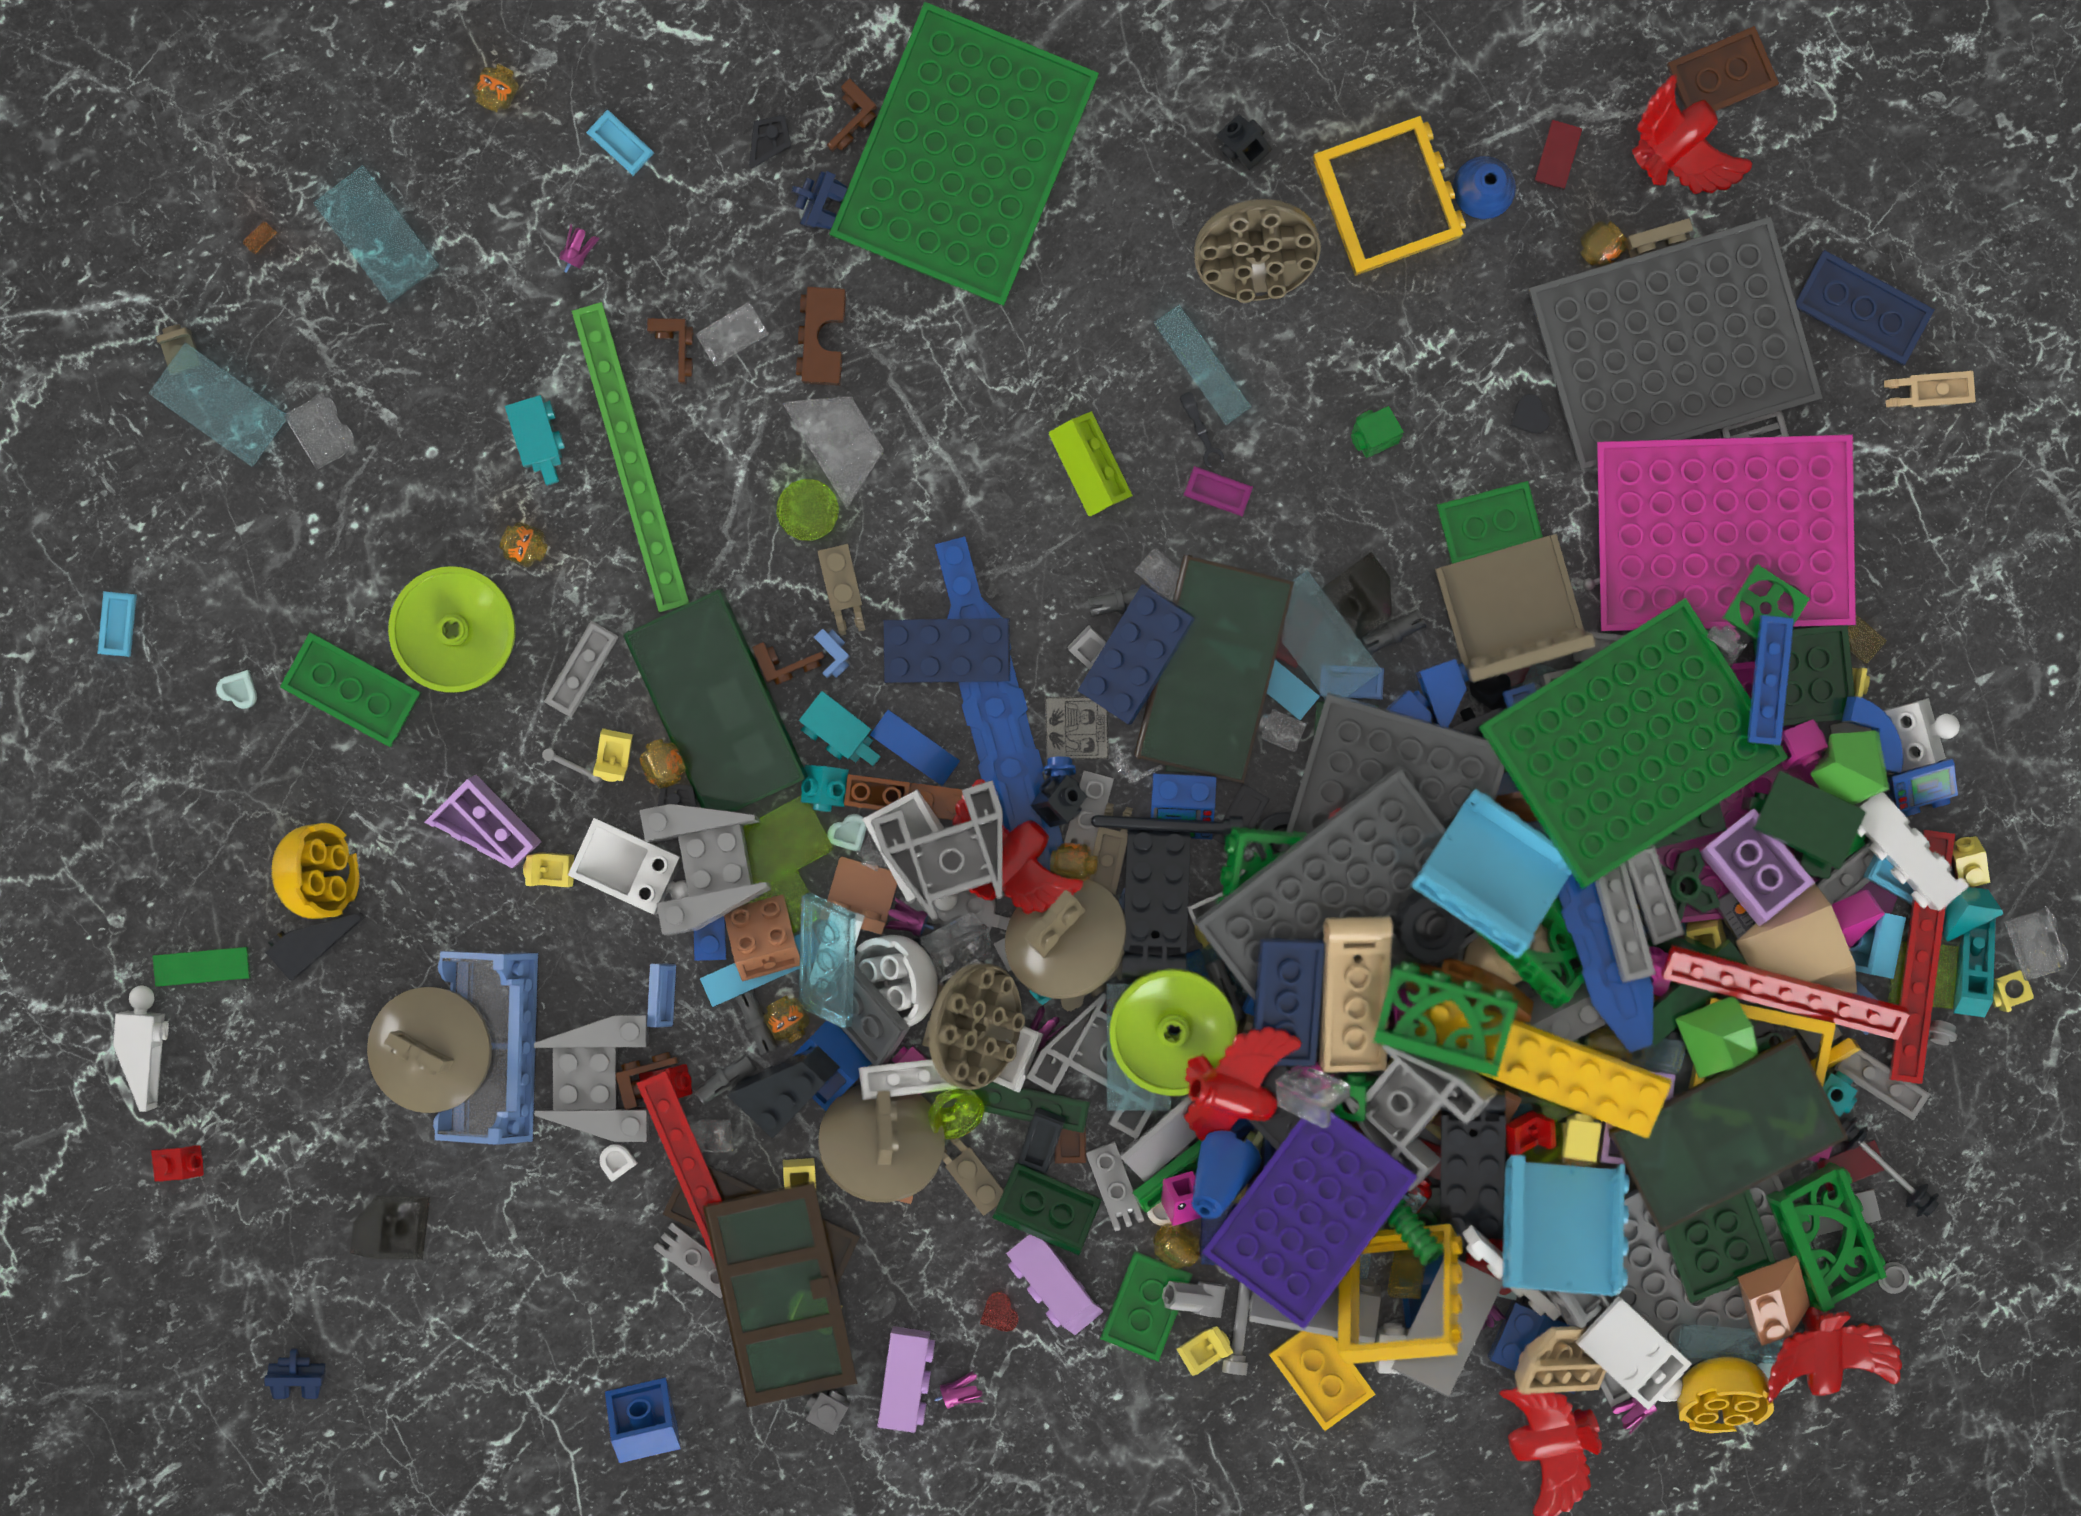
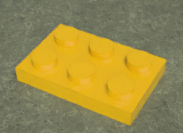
M1299 1331L1269 1353V1356L1324 1431L1376 1395L1353 1363L1346 1364L1338 1353V1342L1335 1337Z

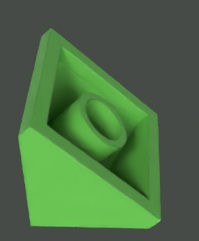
M1863 731L1830 734L1825 754L1811 772V776L1820 790L1855 805L1889 789L1879 732Z
M1729 996L1675 1019L1698 1078L1735 1068L1758 1054L1752 1024L1735 997Z

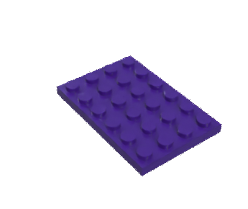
M1315 1099L1202 1253L1304 1330L1418 1178V1175Z

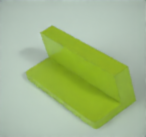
M1092 411L1071 419L1049 432L1055 449L1088 516L1095 515L1133 496Z

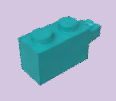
M539 395L506 405V413L523 467H533L534 472L541 471L547 486L558 483L559 479L555 466L562 464L560 450L564 449L565 445L560 431L554 432L551 420L555 419L556 416L551 401L545 402L544 397Z
M824 691L820 692L799 719L804 724L800 730L814 741L820 737L829 745L825 749L839 760L845 756L856 763L861 757L874 767L881 758L879 754L869 747L873 742L868 737L872 729Z

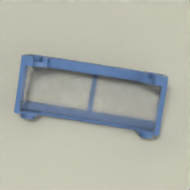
M440 951L438 972L445 982H450L451 991L465 997L483 1016L491 1037L492 1056L486 1078L477 1092L461 1105L450 1110L438 1112L433 1122L435 1140L496 1145L533 1141L534 1043L536 1042L538 953Z

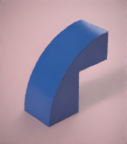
M1858 696L1847 697L1842 721L1879 732L1886 772L1901 773L1903 766L1902 744L1891 719L1872 702Z
M890 710L886 711L870 734L874 739L941 786H943L960 762L959 759Z

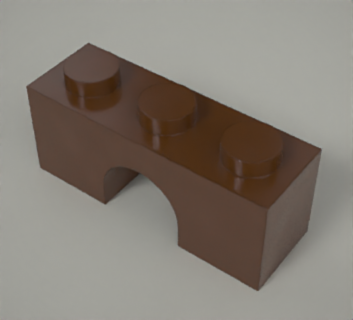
M807 287V294H801L800 313L806 314L805 326L799 325L798 344H803L804 347L803 357H797L796 376H802V383L841 386L842 353L822 348L819 344L818 336L820 330L829 323H844L845 289Z

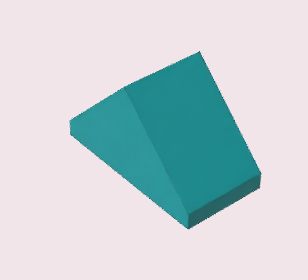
M1967 887L1946 906L1942 935L1949 942L2003 915V910L1988 889Z

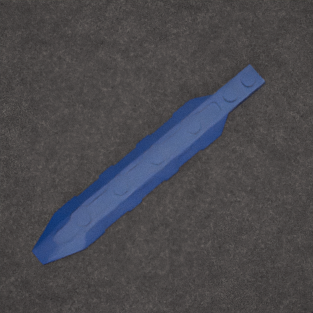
M965 536L935 544L951 603L947 619L1002 618L981 597ZM1010 655L1011 681L958 682L964 702L962 709L967 726L971 728L980 762L978 768L981 779L985 780V782L993 781L1002 808V825L1010 832L1019 824L1029 820H1033L1043 827L1049 835V840L1045 850L1037 860L1047 870L1061 876L1063 839L1059 825L1049 827L1030 806L1041 792L1039 787L1044 782L1042 775L1044 768L1039 750L1034 745L1026 715L1028 709L1023 690L1019 688Z
M1534 682L1503 692L1507 709L1537 691ZM1533 822L1535 829L1543 832L1550 840L1540 822ZM1571 873L1558 896L1563 908L1561 913L1568 933L1572 935L1583 967L1581 973L1592 1005L1628 1052L1653 1045V984L1649 976L1622 983L1596 884L1593 882L1582 889Z

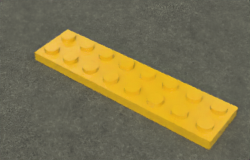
M1432 988L1430 994L1435 993L1438 990ZM1453 1000L1436 1004L1422 1013L1433 1023L1436 1030L1437 1043L1444 1044L1446 1038L1457 1029L1470 1028L1463 1012ZM1486 1008L1483 1009L1485 1015L1494 1016L1488 1022H1481L1482 1028H1493L1502 1022L1503 1015ZM1513 1019L1497 1078L1482 1074L1646 1138L1650 1135L1672 1083V1080L1515 1019ZM1419 1020L1418 1024L1421 1026L1415 1028V1034L1417 1036H1424L1427 1034L1428 1029ZM1501 1033L1484 1035L1486 1057L1494 1059ZM1467 1034L1457 1037L1456 1045L1459 1048H1466L1468 1042L1465 1038L1473 1039V1035Z

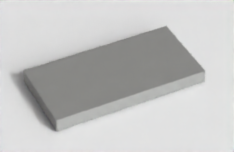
M1444 1260L1405 1340L1443 1337ZM1459 1260L1458 1264L1462 1268L1463 1280L1462 1283L1458 1284V1294L1461 1295L1463 1307L1462 1313H1458V1323L1462 1328V1342L1458 1343V1355L1395 1360L1391 1368L1447 1397L1450 1396L1502 1287V1281Z

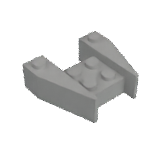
M993 781L962 790L972 821L911 840L902 810L871 820L882 853L932 920L937 919L932 904L933 901L991 882L997 899L1002 898V808Z
M675 804L640 810L646 842L657 843L679 839L689 897L657 903L663 935L671 936L699 930L772 889L771 884L768 882L753 884L743 826L760 823L757 816Z
M1102 993L1039 1052L1026 1079L1054 1093L1070 1066L1123 1096L1108 1124L1137 1139L1152 1113L1155 1093L1134 1083L1118 1065L1110 1043V1022L1112 1017L1100 1011L1108 996Z
M616 1014L535 1042L534 1048H553V1108L537 1109L534 1111V1116L613 1142H647L650 1139L649 1111L647 1108H630L627 1110L625 1108H618V1082L615 1074L618 1072V1047H647L649 1045L647 1014Z
M1383 1045L1382 1048L1395 1060L1367 1092L1366 1120L1358 1122L1367 1138L1418 1175V1178L1409 1188V1191H1411L1424 1181L1441 1160L1417 1138L1441 1107L1445 1105L1467 1124L1482 1112L1497 1094V1091L1472 1070ZM1352 1096L1343 1098L1351 1112L1356 1113L1359 1108L1357 1100Z

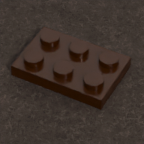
M1755 26L1666 64L1670 74L1677 75L1676 88L1685 109L1696 102L1706 100L1716 112L1779 85Z

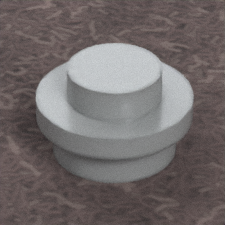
M1932 1020L1929 1029L1930 1041L1940 1045H1949V1042L1956 1041V1026L1945 1021Z
M1898 1262L1886 1263L1883 1268L1887 1277L1878 1280L1880 1287L1892 1294L1902 1292L1909 1284L1910 1276L1908 1270Z

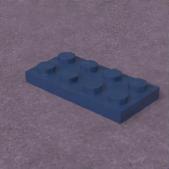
M1825 250L1821 252L1795 301L1798 310L1902 366L1909 359L1935 310Z
M1142 584L1077 691L1125 723L1132 724L1195 622L1196 617L1148 585Z
M1010 618L884 620V683L1011 681Z
M1260 938L1253 1030L1261 1031L1266 1027H1272L1275 1030H1285L1289 1035L1296 1036L1301 1040V1047L1288 1054L1275 1065H1316L1325 942L1323 940Z

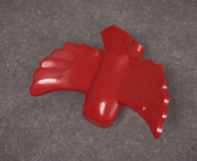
M1671 75L1648 102L1647 109L1642 115V121L1637 126L1638 132L1641 133V139L1638 141L1639 145L1632 149L1633 155L1639 166L1643 170H1647V174L1652 178L1654 185L1665 186L1668 170L1670 169L1673 171L1674 176L1679 177L1681 185L1688 186L1694 194H1700L1702 191L1713 193L1717 189L1728 190L1732 184L1740 182L1743 179V175L1751 170L1752 162L1749 159L1730 156L1710 145L1705 138L1718 123L1716 112L1706 100L1696 102L1681 111L1675 100L1677 75Z
M979 779L974 782L972 787L986 782L983 779ZM962 795L961 800L955 805L957 815L953 818L954 826L972 821L964 796ZM1033 820L1019 824L1011 832L1002 825V891H1004L1006 897L1012 898L1013 905L1021 907L1025 914H1031L1034 911H1046L1065 890L1074 896V893L1079 891L1084 884L1081 879L1065 878L1054 874L1039 863L1037 859L1045 850L1049 835L1043 827ZM992 882L969 890V892L975 893L977 897H982L984 900L993 901L996 898Z
M1266 1027L1261 1031L1251 1030L1246 1035H1236L1233 1045L1225 1049V1057L1220 1059L1219 1065L1215 1069L1203 1054L1187 1061L1188 1067L1185 1071V1080L1190 1083L1188 1093L1190 1099L1195 1101V1103L1189 1105V1112L1184 1115V1119L1189 1123V1128L1195 1131L1196 1137L1203 1141L1211 1132L1218 1130L1231 1131L1234 1123L1239 1118L1253 1121H1268L1271 1119L1277 1109L1278 1102L1275 1095L1261 1086V1083L1267 1072L1276 1063L1301 1047V1040L1296 1036L1289 1035L1285 1030H1275L1272 1027Z
M1815 1307L1808 1308L1805 1317H1802L1805 1331L1802 1333L1796 1332L1792 1337H1788L1783 1341V1348L1777 1354V1361L1774 1362L1770 1369L1771 1376L1768 1380L1769 1391L1767 1400L1769 1403L1773 1402L1786 1385L1802 1375H1807V1383L1812 1395L1825 1396L1840 1391L1843 1369L1851 1368L1875 1373L1890 1384H1897L1900 1381V1370L1902 1368V1362L1899 1358L1900 1349L1892 1344V1338L1884 1333L1881 1325L1869 1326L1866 1323H1861L1858 1326L1852 1324L1843 1326L1851 1317L1849 1312L1844 1311L1833 1314L1830 1313V1310L1824 1313Z
M1517 1387L1501 1390L1499 1395L1516 1404L1524 1412L1529 1425L1520 1427L1508 1435L1512 1454L1518 1461H1540L1542 1484L1540 1495L1533 1509L1534 1516H1558L1562 1512H1569L1573 1508L1574 1502L1580 1501L1583 1497V1492L1588 1491L1591 1487V1482L1588 1478L1590 1468L1586 1464L1587 1458L1584 1455V1449L1596 1455L1602 1449V1442L1598 1438L1600 1429L1593 1411L1590 1408L1584 1411L1577 1409L1573 1413L1571 1411L1573 1408L1572 1404L1567 1402L1566 1395L1561 1393L1522 1394L1518 1391Z

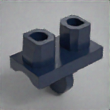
M820 171L812 192L815 181L806 178L802 188L793 186L791 192L799 196L795 204L796 208L804 210L806 202L809 200L799 224L815 228V226L824 229L832 228L836 214L823 208L826 198L841 202L847 191V186L836 180L835 174L828 171L826 173Z
M291 1348L289 1357H279L278 1364L268 1365L267 1375L264 1377L265 1386H270L273 1399L288 1398L291 1393L290 1386H301L302 1397L305 1399H317L326 1373L325 1363H311L310 1357H299V1349Z

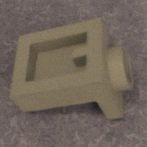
M180 324L162 329L163 334L156 336L157 343L161 344L171 375L202 366L190 329L186 327L181 328Z

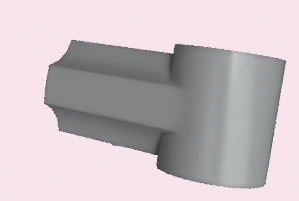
M1169 1281L1163 1288L1162 1293L1164 1307L1172 1310L1192 1311L1202 1316L1221 1318L1226 1286L1205 1281H1199L1198 1284Z

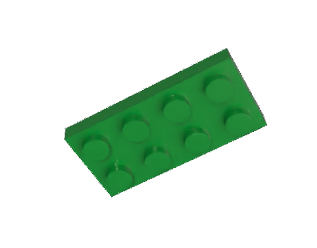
M309 632L280 685V688L388 747L393 746L421 694L420 691L312 632Z

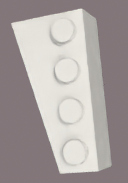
M1884 792L1856 805V807L1866 811L1857 834L1860 837L1865 834L1873 844L1869 847L1881 861L1886 858L1891 863L1893 868L1890 872L1902 885L1907 882L1914 890L1911 896L1923 909L1928 906L1930 909L1941 911L1969 886L1962 877L1957 880L1950 874L1951 865L1937 852L1934 851L1932 853L1930 851L1929 841L1916 828L1913 827L1911 829L1909 827V820Z

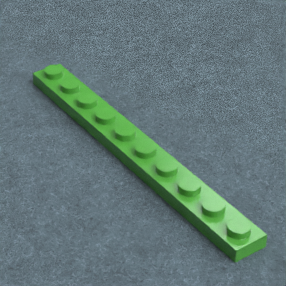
M600 302L573 310V318L658 611L662 613L685 606L690 602L603 303Z

